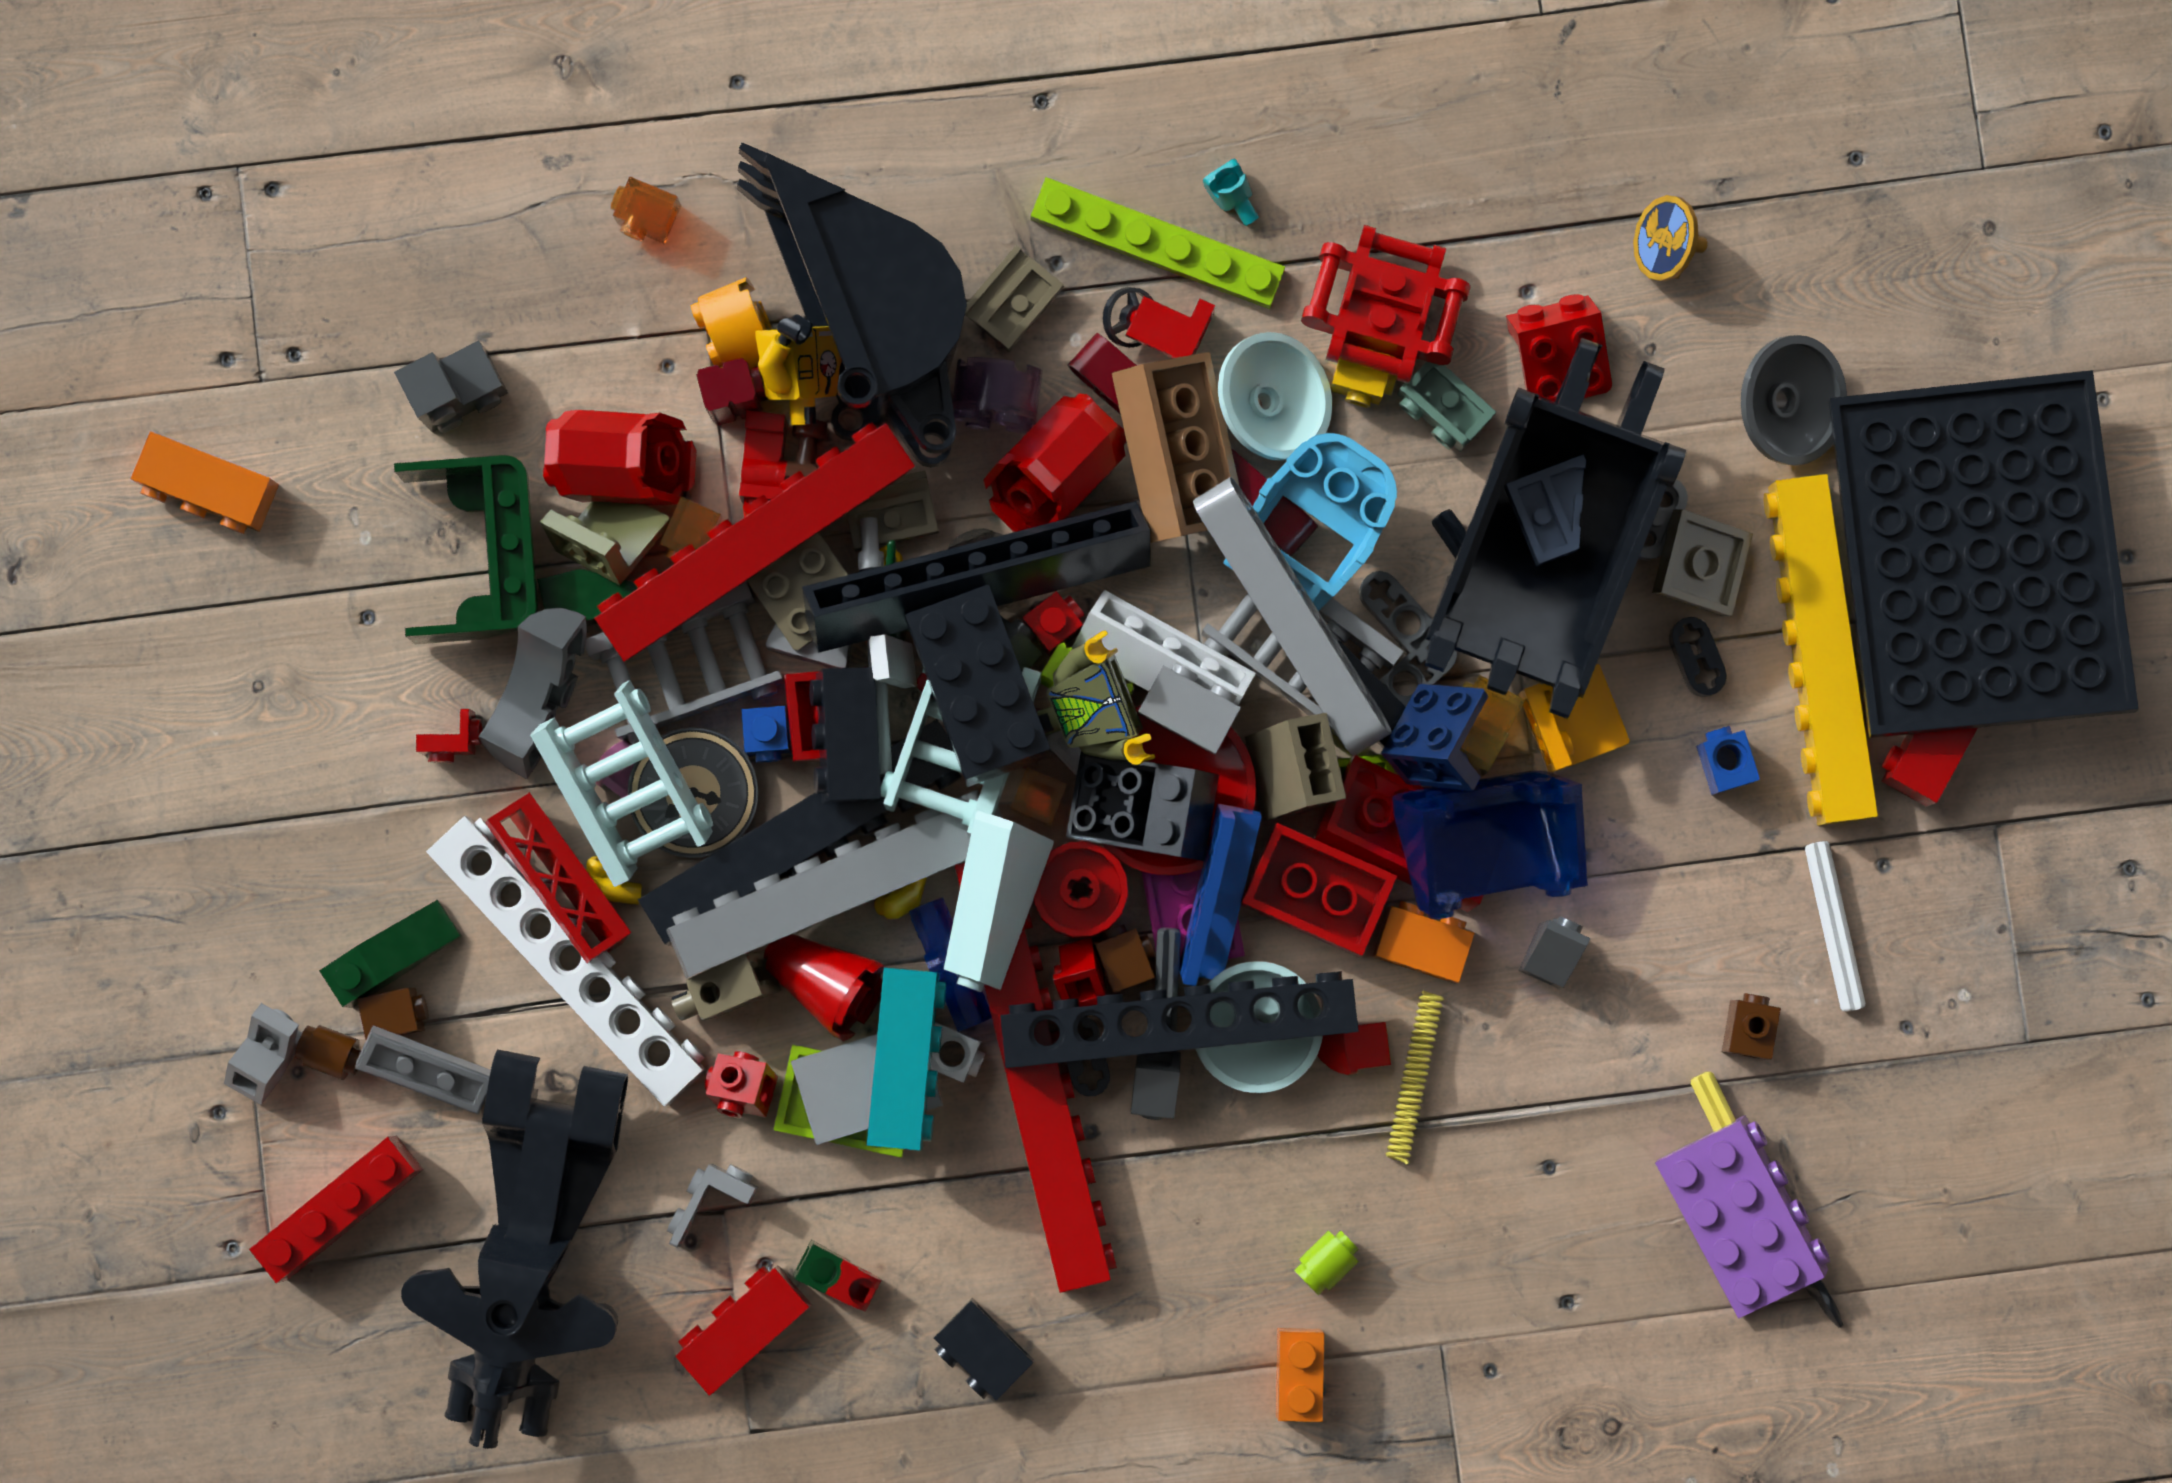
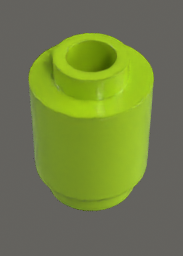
M1328 1230L1299 1258L1301 1264L1294 1271L1319 1296L1326 1288L1330 1291L1359 1262L1353 1256L1359 1249L1341 1230L1335 1236Z

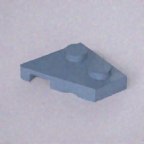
M1584 454L1509 482L1504 486L1536 567L1574 553L1579 549L1580 513L1582 512L1583 474L1586 467Z

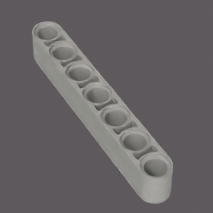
M1229 477L1194 499L1193 504L1201 520L1322 712H1327L1329 723L1349 753L1356 756L1392 734L1382 711L1237 482L1232 477Z

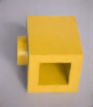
M1339 359L1330 389L1332 392L1345 395V401L1350 404L1369 408L1371 403L1379 405L1383 394L1392 395L1397 376Z

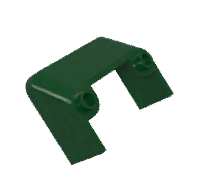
M509 455L394 463V472L404 483L447 480L448 497L456 508L465 512L484 511L490 595L472 596L460 604L456 612V624L405 628V637L416 645L481 640L517 631V627L528 616L538 612L529 476L525 466L520 460Z

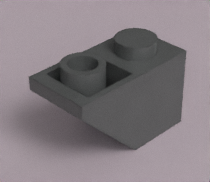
M1560 916L1558 919L1553 918L1552 921L1539 923L1518 971L1556 988H1564L1585 951L1590 938L1580 934L1583 926Z

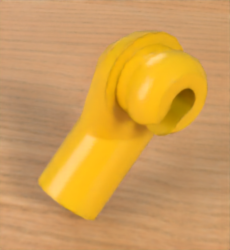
M927 877L876 898L874 902L876 912L887 919H899L918 908Z

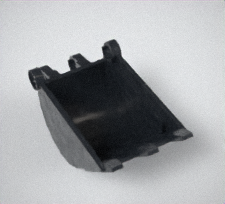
M741 143L739 154L750 164L740 161L738 172L749 182L739 179L737 190L758 208L764 210L805 318L812 323L813 327L829 326L842 359L839 368L838 392L836 394L839 404L834 408L831 417L833 431L841 439L852 441L851 436L871 422L876 425L889 420L918 463L930 468L940 466L949 457L951 446L956 436L948 372L960 338L967 307L961 271L943 243L915 223L845 192V189L810 174L800 167L750 145ZM845 409H855L861 414L863 424L860 428L848 431L840 426L838 416ZM925 436H937L943 443L931 444L925 439ZM920 447L929 453L942 454L934 458L926 457L922 454Z
M1581 338L1555 402L1518 387L1505 419L1506 431L1449 576L1447 575L1426 640L1429 641L1425 666L1444 672L1455 650L1491 664L1487 685L1488 690L1506 696L1516 673L1552 686L1549 712L1568 719L1578 697L1583 698L1666 488L1667 486L1672 487L1686 454V449L1642 434L1665 368L1643 361L1617 424L1579 411L1589 386L1592 368L1603 346ZM1584 454L1586 467L1583 474L1582 512L1580 513L1579 549L1574 553L1536 567L1504 486L1509 482Z

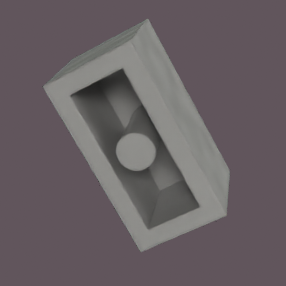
M1177 663L1174 664L1172 670L1163 665L1138 714L1216 755L1241 707L1234 704L1237 696L1216 684H1213L1211 690L1195 683L1198 677L1196 673Z

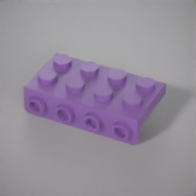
M1745 1115L1737 1118L1735 1122L1655 1162L1738 1319L1825 1278L1828 1271L1826 1264L1830 1262L1829 1254L1819 1238L1813 1240L1805 1224L1809 1223V1218L1803 1205L1798 1199L1792 1201L1784 1185L1788 1184V1179L1782 1166L1777 1160L1771 1162L1763 1146L1767 1145V1140L1761 1127L1756 1121L1750 1123Z

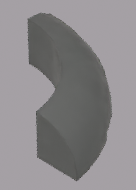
M564 608L544 609L534 613L517 627V652L508 683L495 711L479 735L483 746L495 759L525 779H528L542 757L530 735L540 724L554 717L556 718L558 706L561 708L568 706L578 676L572 673L575 666V655L581 656L585 650L586 616Z

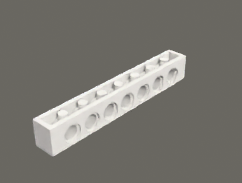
M464 816L426 852L663 1106H669L706 1071L700 1063L705 1056L689 1039L681 1043L673 1035L671 1030L675 1027V1024L660 1008L657 1007L652 1012L644 1004L641 998L646 994L630 976L622 980L611 967L616 961L607 951L588 964L581 956L580 963L575 969L571 971L565 970L559 961L560 954L566 947L574 945L507 853L504 854L493 842L496 838L485 824V821L479 818L474 822L471 818ZM479 852H487L492 860L491 868L486 874L477 876L471 867L472 859ZM516 883L521 889V899L515 906L506 907L501 901V891L507 884ZM544 914L551 922V930L546 937L536 939L531 934L530 924L536 916ZM570 918V920H571V921L573 922V924L575 925V924H576V919ZM583 926L581 929V935H583L586 932V929ZM603 977L610 984V995L605 1001L597 1003L589 995V986L596 978ZM627 1009H633L640 1017V1026L636 1032L628 1035L620 1029L618 1020L622 1012ZM659 1040L665 1042L670 1049L669 1060L662 1066L652 1064L648 1058L649 1047Z

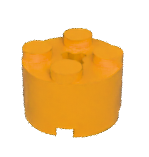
M747 277L698 297L697 303L690 305L697 325L700 329L705 328L712 340L711 343L706 344L713 365H718L720 368H723V363L740 358L747 361L750 369L757 367L759 354L755 331L773 329L762 302L752 301L749 292L755 290Z

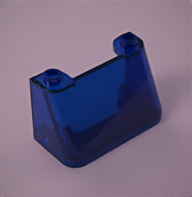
M1525 771L1479 779L1474 791L1431 787L1399 793L1392 797L1393 815L1417 906L1429 918L1444 919L1452 917L1454 910L1462 907V899L1530 886L1545 890L1547 896L1563 897L1572 894V889L1588 886L1582 784L1547 771Z

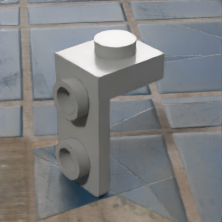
M709 1164L705 1171L698 1168L687 1189V1192L693 1196L686 1210L678 1208L668 1226L667 1232L673 1234L669 1244L676 1248L682 1245L711 1186L746 1204L751 1203L759 1188L750 1183L753 1175L732 1164L729 1165L727 1171L714 1164Z

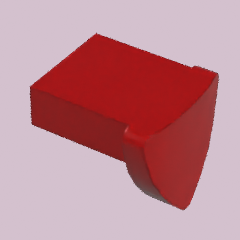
M1386 1022L1358 1025L1359 1032L1324 1035L1317 1056L1329 1068L1345 1075L1357 1074L1358 1069L1391 1065Z

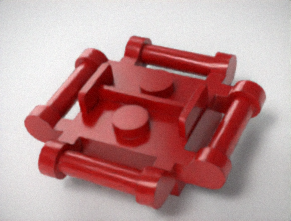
M1368 225L1363 226L1356 253L1347 251L1345 247L1337 243H1324L1319 255L1322 264L1310 305L1305 306L1301 322L1309 328L1332 334L1325 360L1338 363L1340 359L1396 375L1397 381L1408 384L1416 359L1437 365H1448L1454 352L1451 343L1462 302L1468 300L1471 285L1463 279L1439 277L1446 248L1434 245L1432 249L1376 232L1375 227ZM1370 249L1428 265L1426 273L1368 257ZM1342 269L1349 271L1350 274L1338 315H1334L1326 309L1337 270ZM1433 296L1445 299L1435 339L1432 342L1421 340Z

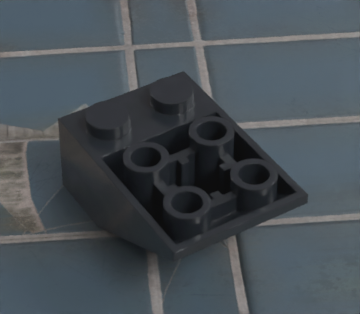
M1081 751L1066 837L1205 861L1219 774L1152 762L1134 765L1128 760L1112 761L1085 755Z

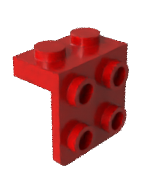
M1572 294L1562 297L1559 303L1546 306L1527 305L1520 308L1517 313L1506 315L1508 331L1519 347L1525 389L1555 402L1581 338L1603 345L1592 368L1589 386L1584 398L1607 393L1611 390L1612 378L1602 314L1589 295Z

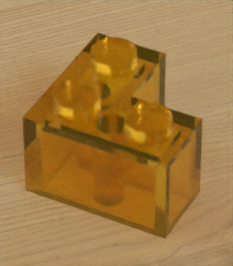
M1479 675L1473 684L1465 680L1462 687L1483 688L1488 694V698L1460 751L1468 756L1469 763L1482 777L1489 772L1509 736L1507 732L1525 700L1510 691L1505 696L1488 690V679Z

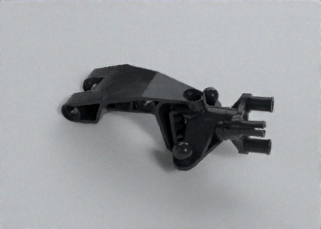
M499 1049L495 1053L489 1077L482 1125L487 1133L491 1151L498 1225L493 1224L479 1254L478 1275L480 1286H462L451 1269L445 1268L417 1272L403 1284L401 1290V1299L411 1312L474 1349V1354L450 1362L448 1379L451 1381V1387L444 1417L455 1422H471L473 1420V1409L476 1406L472 1433L469 1438V1443L475 1447H479L480 1441L483 1440V1448L492 1449L498 1446L497 1439L502 1411L508 1408L510 1402L524 1397L526 1398L519 1431L522 1434L533 1437L546 1436L552 1400L557 1398L560 1381L535 1363L536 1358L599 1348L607 1345L615 1336L618 1315L612 1306L606 1303H596L581 1293L565 1304H562L550 1298L548 1285L618 1150L628 1074L584 1066L580 1074L575 1104L573 1106L537 1099L538 1089H534L540 1057Z

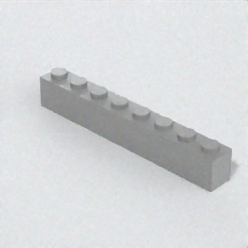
M977 789L956 799L969 803L970 799L978 801L980 794ZM997 806L994 816L1003 818ZM929 809L915 815L917 824L901 830L899 823L893 824L875 832L877 841L861 847L859 840H855L834 849L837 858L821 864L819 857H814L794 866L797 873L794 876L781 881L778 873L753 883L756 891L740 898L736 890L714 899L713 902L716 908L708 912L699 914L697 907L672 917L675 925L669 927L666 931L685 977L688 978L966 861L970 838L967 835L969 826L962 824L963 819Z

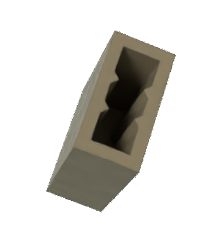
M1327 712L1289 719L1245 737L1247 750L1254 767L1256 789L1264 821L1302 814L1346 799Z

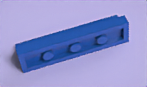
M1217 803L1205 861L1179 964V972L1183 984L1196 986L1198 977L1212 980L1226 969L1262 818L1261 813L1258 811Z

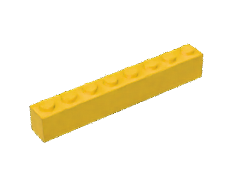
M1827 474L1776 480L1768 487L1769 493H1764L1763 501L1767 519L1773 518L1775 535L1770 536L1771 556L1773 561H1779L1781 578L1776 579L1777 598L1779 603H1785L1787 620L1782 622L1783 639L1786 646H1791L1794 663H1789L1788 666L1789 681L1792 689H1798L1800 705L1795 706V722L1798 731H1804L1806 748L1801 749V763L1804 773L1810 774L1812 791L1807 792L1808 810L1811 817L1817 818L1818 826L1878 817Z

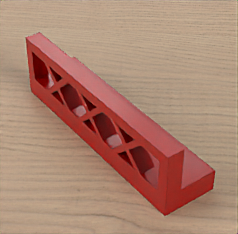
M530 792L487 819L485 824L587 964L604 952L610 953L624 943L631 934V931ZM511 818L526 840L510 837L501 823ZM518 847H520V848H525V854H524V855H523V853L520 851V849H519ZM532 850H534L551 875L534 870L530 864ZM544 882L551 884V886H550V891H549V889L547 888V886L544 884ZM557 885L561 887L576 910L560 906L555 899ZM570 918L576 919V924H575V925H574L573 922L570 920ZM583 920L600 941V944L592 949L581 935Z

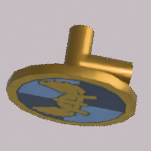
M1669 195L1652 201L1644 209L1636 225L1633 239L1634 257L1640 271L1649 279L1659 281L1679 279L1681 273L1688 267L1694 254L1704 253L1708 246L1707 239L1699 236L1698 219L1692 206L1683 198Z

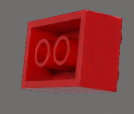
M1276 823L1242 898L1241 906L1359 958L1365 952L1397 875Z

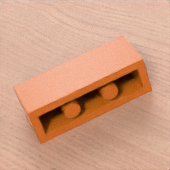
M151 431L130 478L143 486L140 494L165 503L167 496L182 502L181 510L203 519L207 512L222 517L220 525L241 534L245 533L247 527L260 532L279 487V484L269 477Z

